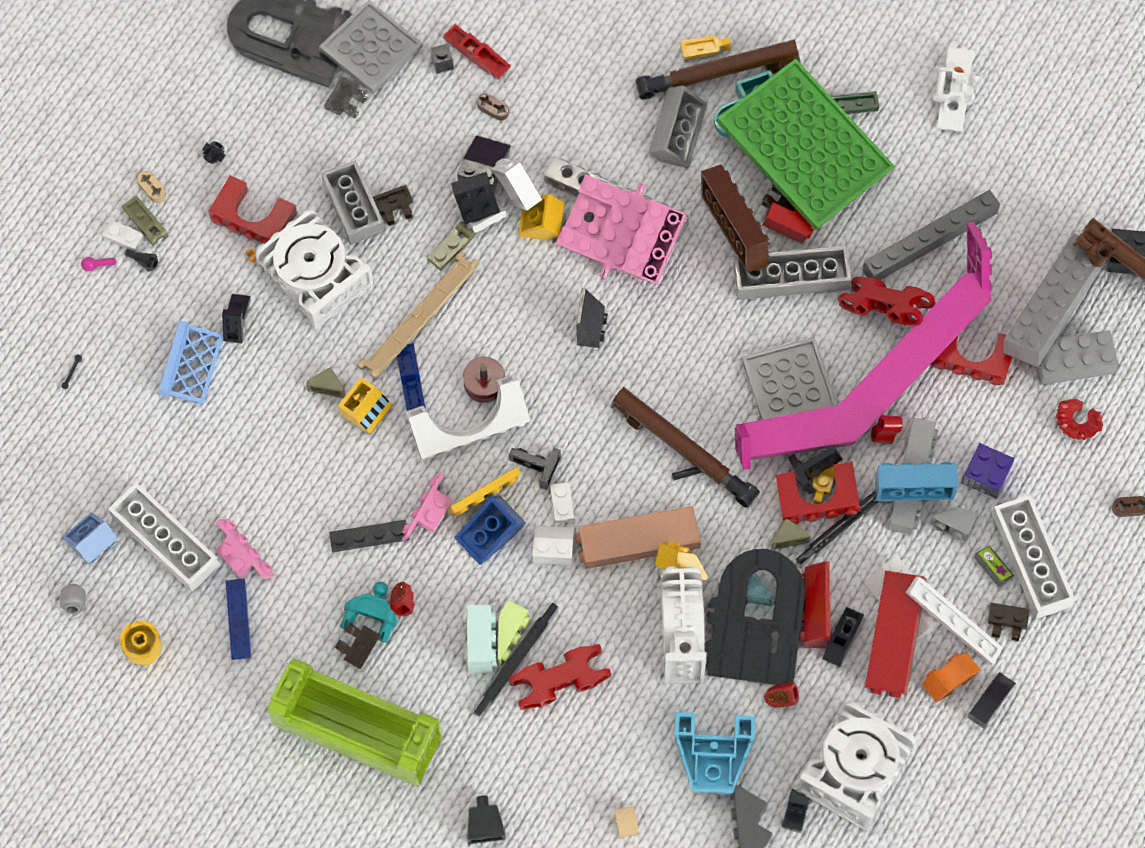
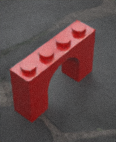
M231 175L208 211L213 223L217 225L222 224L230 231L242 233L247 239H255L261 244L268 242L276 232H281L285 229L286 225L293 221L297 214L295 204L278 198L269 215L263 220L257 222L243 220L237 214V210L248 192L247 183Z
M772 203L762 226L801 244L804 243L806 238L810 239L814 231L811 228L812 226L799 212L791 211L776 203Z
M999 333L994 351L988 359L981 362L969 361L962 357L957 349V336L930 365L940 370H951L957 375L965 374L975 380H986L993 385H1004L1012 356L1003 353L1006 335Z
M853 462L833 465L836 491L829 501L818 505L807 503L800 497L795 471L777 474L776 480L783 521L787 518L795 524H799L801 521L815 522L818 518L826 517L833 519L838 517V515H855L861 511Z

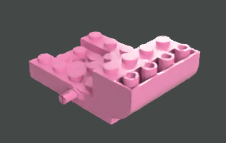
M585 174L578 191V197L556 244L600 262L603 268L599 276L607 279L610 269H617L643 281L658 285L687 215L654 200L649 201L642 196L646 187L645 184L639 182L635 193L627 192ZM589 212L594 214L592 222H586L584 219L585 215Z

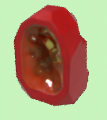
M402 581L397 583L391 592L390 607L398 616H407L413 613L415 605L411 585Z
M789 682L768 688L763 697L765 702L771 707H789L797 704L799 692L795 682Z

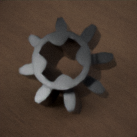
M212 141L210 144L206 142L202 148L203 158L211 164H215L218 161L222 162L226 156L224 154V146L217 141Z

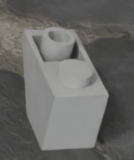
M958 507L934 514L931 525L938 531H945L951 534L956 540L966 542L978 516Z

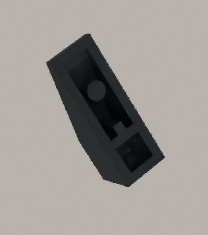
M848 607L845 608L827 644L823 660L841 667L864 614Z

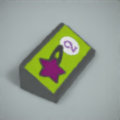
M990 546L975 553L974 558L998 587L1014 576Z

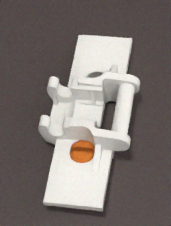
M949 47L946 67L937 68L938 80L936 93L933 95V100L940 102L937 129L963 132L966 105H972L975 101L974 87L978 80L976 75L970 78L974 55L972 50ZM945 78L951 79L949 95L943 94ZM956 103L958 109L952 111L948 108V105Z

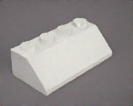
M898 555L882 565L864 584L879 603L885 570L912 574ZM923 607L916 642L942 624Z

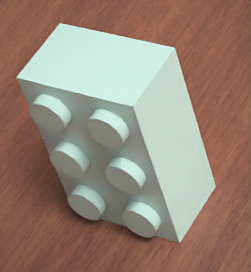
M467 605L469 674L493 673V667H497L496 649H493L496 648V630H493L496 629L495 611H492L491 605Z

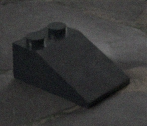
M476 135L461 163L457 174L458 181L487 172L495 192L498 179L493 173L492 168L496 166L495 164L499 160L507 159L511 145Z
M582 288L576 322L577 345L600 348V342H604L605 331L602 329L603 324L607 325L608 313H605V306L586 288Z

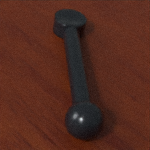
M80 354L75 355V362L65 382L61 384V387L65 390L69 387L68 383L78 363L82 361Z

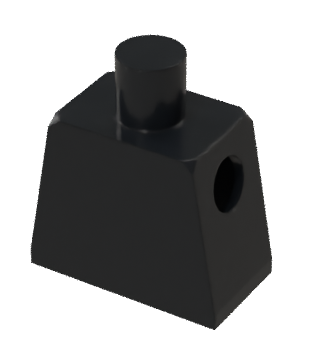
M487 795L477 796V807L469 808L468 845L506 840L498 806L489 805Z

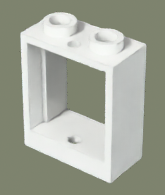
M505 158L496 162V166L492 168V171L513 206L528 210L542 200L520 162Z

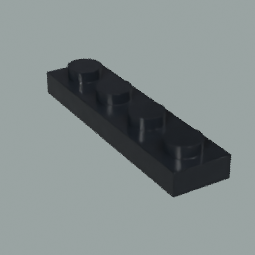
M406 520L329 532L332 553L401 542L404 536L402 530L407 524Z

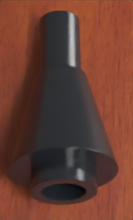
M130 249L125 251V256L134 259L148 272L155 269L158 265L156 254L135 252Z

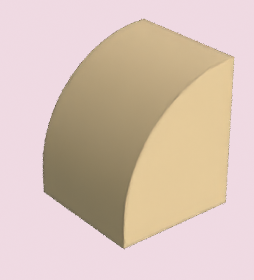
M634 806L614 810L619 838L639 834Z

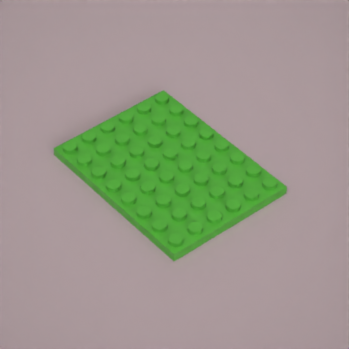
M797 59L793 60L716 119L721 128L815 231L895 168L894 164Z

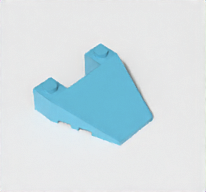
M676 712L674 739L692 792L733 794L754 743L756 716L736 715L734 737L695 735L696 713Z

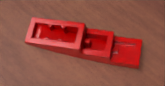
M456 23L443 35V39L457 51L497 79H500L511 67L508 62L485 42L481 43L471 33L467 34Z

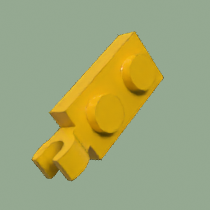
M717 35L680 41L684 60L719 55L720 49L724 51L731 50L730 37L717 40Z
M830 467L819 476L814 477L812 483L816 490L814 505L822 503L824 494L830 495L835 477L834 467Z

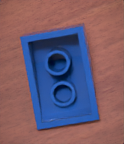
M491 496L454 538L479 565H482L510 541L526 522L501 496Z

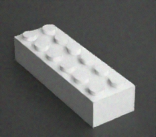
M137 483L108 508L111 517L191 592L220 566L218 558Z
M1031 495L994 506L992 517L1035 619L1072 607L1075 598Z

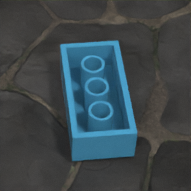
M924 462L920 465H912V463H902L901 465L883 463L878 465L875 477L876 501L954 500L958 488L957 464H951L950 462H942L940 464Z

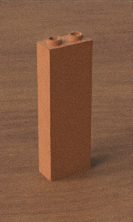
M693 506L578 526V533L575 534L577 545H581L582 551L579 552L580 562L585 563L586 569L655 557L658 554L660 542L668 543V541H675L680 543V546L688 547L689 550L699 549L701 544Z

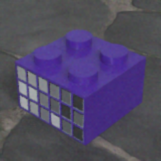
M979 443L964 473L962 484L997 499L1015 458Z

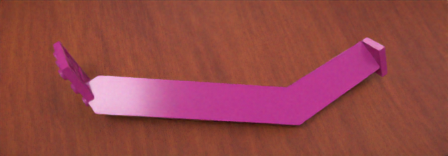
M975 222L967 223L968 274H964L923 317V322L920 325L914 326L839 405L736 424L734 428L735 449L743 470L751 469L750 460L828 449L833 445L835 448L854 445L992 300L990 294L992 284L989 280V275H992L990 264L992 250L990 247L988 248L986 238L982 237L981 229L977 228Z

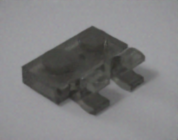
M341 76L324 104V108L340 116L345 112L350 117L356 118L359 113L357 106L349 104V101L353 97L358 102L364 104L367 96H365L366 92L357 89L358 83Z

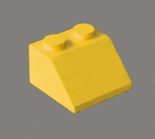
M550 194L540 196L542 200L530 209H522L518 236L542 240L558 237L561 232L565 202Z
M668 541V543L660 542L655 562L656 566L663 570L669 566L677 567V569L696 566L697 569L701 570V579L707 580V574L697 556L691 553L688 547L680 546V543L675 541Z

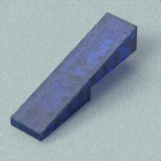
M414 343L407 344L397 355L406 410L409 411L420 406L425 407Z
M245 578L225 580L231 659L251 658Z

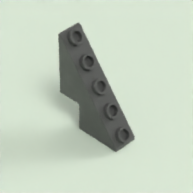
M736 784L733 794H729L730 801H734L735 807L731 808L732 820H736L737 828H733L734 840H738L739 847L735 848H766L772 839L773 833L757 823L765 812L768 803Z

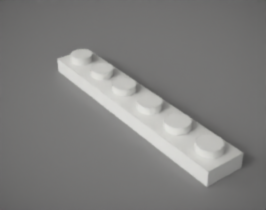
M916 577L906 594L987 663L993 664L1003 647L921 577Z

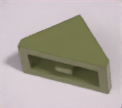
M331 367L307 380V390L310 392L339 398L346 396L344 387Z
M786 518L771 540V550L809 543L810 533Z

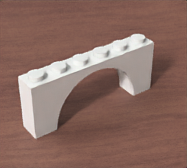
M513 374L496 380L497 400L492 412L482 423L467 430H450L441 427L429 417L424 406L406 411L405 413L421 459L433 458L438 453L450 452L455 447L467 446L472 441L484 440L492 434H501L512 427H522L527 422H530L516 376Z

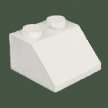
M536 526L533 544V564L572 566L574 528Z

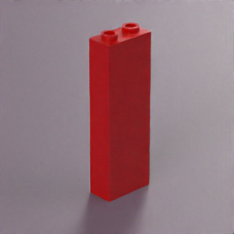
M885 570L865 688L870 689L872 694L881 695L882 692H888L889 696L901 698V695L907 696L922 606L906 594L916 577H921L927 582L924 576Z

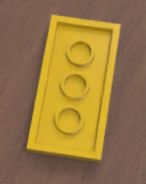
M518 467L511 469L448 507L449 515L455 513L458 516L469 509L467 507L469 504L474 506L485 500L484 495L488 494L491 496L502 490L501 485L504 484L506 487L517 481V476L521 474Z

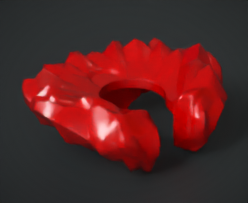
M1076 398L1064 400L1058 405V413L1056 414L1058 419L1057 425L1068 437L1086 440L1087 438L1094 437L1098 431H1102V412L1094 408L1090 409L1087 415V422L1079 424L1074 421L1073 414L1076 411H1082L1083 401Z

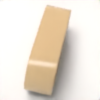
M141 172L137 177L140 188L151 201L155 203L162 202L166 197L164 187L151 172ZM143 179H149L150 185H148L145 181L143 182ZM153 189L160 192V195H154Z

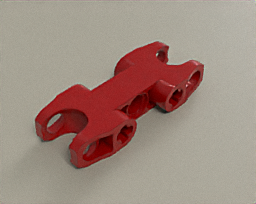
M871 277L852 278L851 286L855 293H842L838 297L839 306L844 310L861 316L868 315L870 311L884 313L890 321L901 325H920L923 322L922 312L918 309H931L936 304L934 296L920 288L906 286L903 291L886 288L883 281ZM921 297L928 299L929 302L921 299ZM844 300L852 303V305L847 304Z
M600 644L582 646L570 650L563 655L565 663L546 670L544 664L538 662L526 666L510 676L509 682L511 686L527 684L532 688L529 696L518 701L520 710L540 708L548 705L557 699L554 692L575 685L578 692H583L596 687L601 682L610 678L611 671L609 668L593 670L588 665L590 659L602 653Z

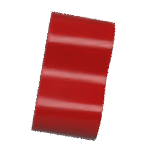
M881 415L877 425L871 429L872 442L892 444L896 434L902 430V418L900 416Z

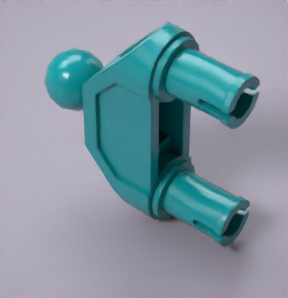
M377 582L373 586L374 595L366 593L347 601L344 605L345 614L339 627L345 629L349 623L353 624L356 615L360 614L381 621L382 625L379 630L380 637L378 640L388 643L393 627L397 626L398 620L387 601L381 598L388 592L387 584Z

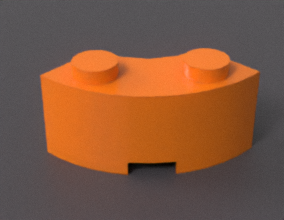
M967 652L960 655L956 653L949 659L948 664L939 670L933 669L930 671L922 685L935 702H938L953 693L952 690L962 684L964 686L981 670Z

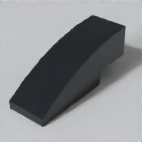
M999 672L974 705L968 718L982 728H985L1016 683Z

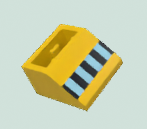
M360 377L340 402L338 410L341 416L371 435L393 404L374 385Z

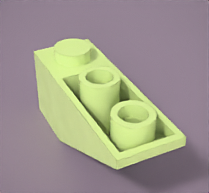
M510 600L505 604L498 620V665L500 666L504 661H508L512 653L510 649L513 644L517 645L521 638L520 632L522 628L526 629L531 619L529 618V610Z

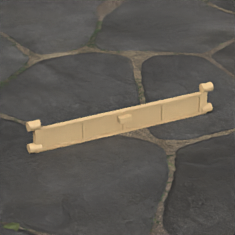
M460 251L454 257L457 263L371 358L368 361L362 358L356 366L360 370L364 367L371 370L370 375L374 379L380 375L475 271L479 262L476 259L472 262L464 258L466 254Z

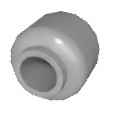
M69 584L63 587L60 593V607L69 614H76L83 610L85 607V590L77 584Z

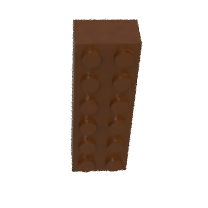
M722 164L702 170L701 197L745 271L749 273L767 267L768 258L770 257L768 245H770L767 234L764 235L760 222H756L754 219L753 211L751 208L748 209L744 196L739 194L736 183L731 181L729 171H725Z

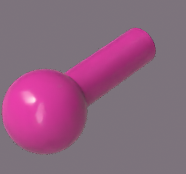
M85 257L81 261V267L85 271H92L95 267L116 265L115 257L96 260L92 257Z

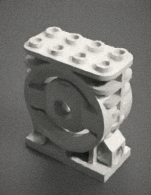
M313 209L303 211L299 218L295 221H290L285 229L281 232H276L268 242L259 245L256 249L258 265L263 267L268 275H271L272 280L278 283L288 297L299 302L300 310L310 320L311 325L315 329L373 284L371 268L366 263L363 264L358 257L347 255L338 235L328 225L324 224L321 217H317ZM292 245H294V246L290 249V251H289V255H288V262H289V263H287L285 266H283V267L281 268V266L285 264V257L287 256V250H288ZM334 252V260H333V264H332V266H331V268H330V265H331V255H330V254H332V253ZM308 258H313V259H314V260L311 261V262H306V260H307Z
M669 566L661 572L662 639L665 664L664 684L704 683L706 652H704L701 570L697 569L696 566H687L681 569Z
M851 701V703L846 702L822 744L819 760L810 762L800 777L796 791L805 794L806 797L867 831L881 805L880 797L896 780L915 747L914 735L908 731L903 732L890 721L880 719L876 713L862 709L854 701ZM868 733L877 737L880 740V743L873 737L868 736ZM882 747L885 749V751H886V753H887V757H889V759H887V758L884 757V752H883ZM833 752H835L836 754H838V762H839L840 767H839L838 764H837V761H836V758H835V754H834ZM862 754L863 756H865V759L860 760L856 757V755Z

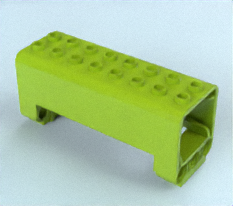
M292 658L290 663L287 664L268 707V713L274 726L417 787L420 785L442 737L440 719L423 712L420 715L314 671L312 665Z

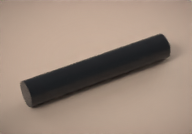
M696 467L672 473V477L675 481L703 472Z

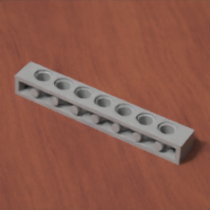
M554 157L545 173V184L575 197H578L580 183L583 181L585 174L627 192L635 193L631 188H624L615 181L603 179L601 175L587 172L583 167L569 164L567 160ZM565 174L571 175V177L565 178L563 176ZM647 195L643 196L645 199L649 201L653 200L651 197ZM688 215L677 238V242L680 241L684 231L688 226Z

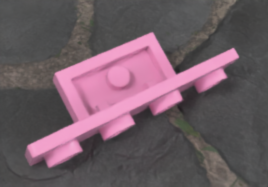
M440 473L437 477H432L428 484L431 488L428 493L425 491L419 501L422 504L412 512L410 517L413 520L411 523L407 522L403 528L402 533L404 536L401 540H407L416 524L432 533L437 528L452 501L451 498L436 490L444 476L443 473Z
M219 519L216 522L227 535L216 551L239 578H243L252 567L263 578H272L275 575L272 572L271 566L261 559L259 552L249 545L248 539L238 532L236 525L231 520Z

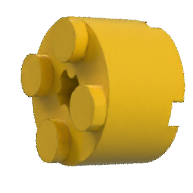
M139 620L128 624L121 632L120 645L130 662L137 665H150L159 657L162 650V640L153 624Z

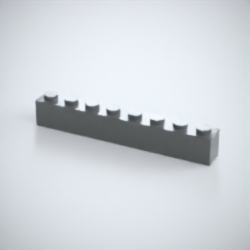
M989 189L866 259L862 270L867 277L882 280L966 232L967 223L975 222L977 226L998 214L1000 203Z

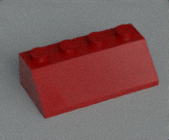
M830 561L807 566L804 569V574H801L805 586V597L801 623H804V630H800V641L804 642V648H826L830 639Z

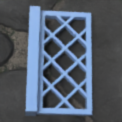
M180 320L159 389V395L164 397L169 395L204 405L223 340V334L187 325V322ZM189 331L198 333L200 339L191 343L188 338ZM210 337L217 338V344L209 347L206 339ZM203 342L207 350L198 354L194 345ZM191 347L195 356L186 360L183 351ZM210 353L213 360L205 365L201 356ZM198 359L202 367L193 371L189 362ZM186 364L190 373L181 377L178 368ZM205 370L208 377L200 382L195 374ZM193 376L197 384L188 388L184 379ZM179 382L185 388L180 393L172 391L173 385ZM200 387L203 392L202 397H193L190 391Z

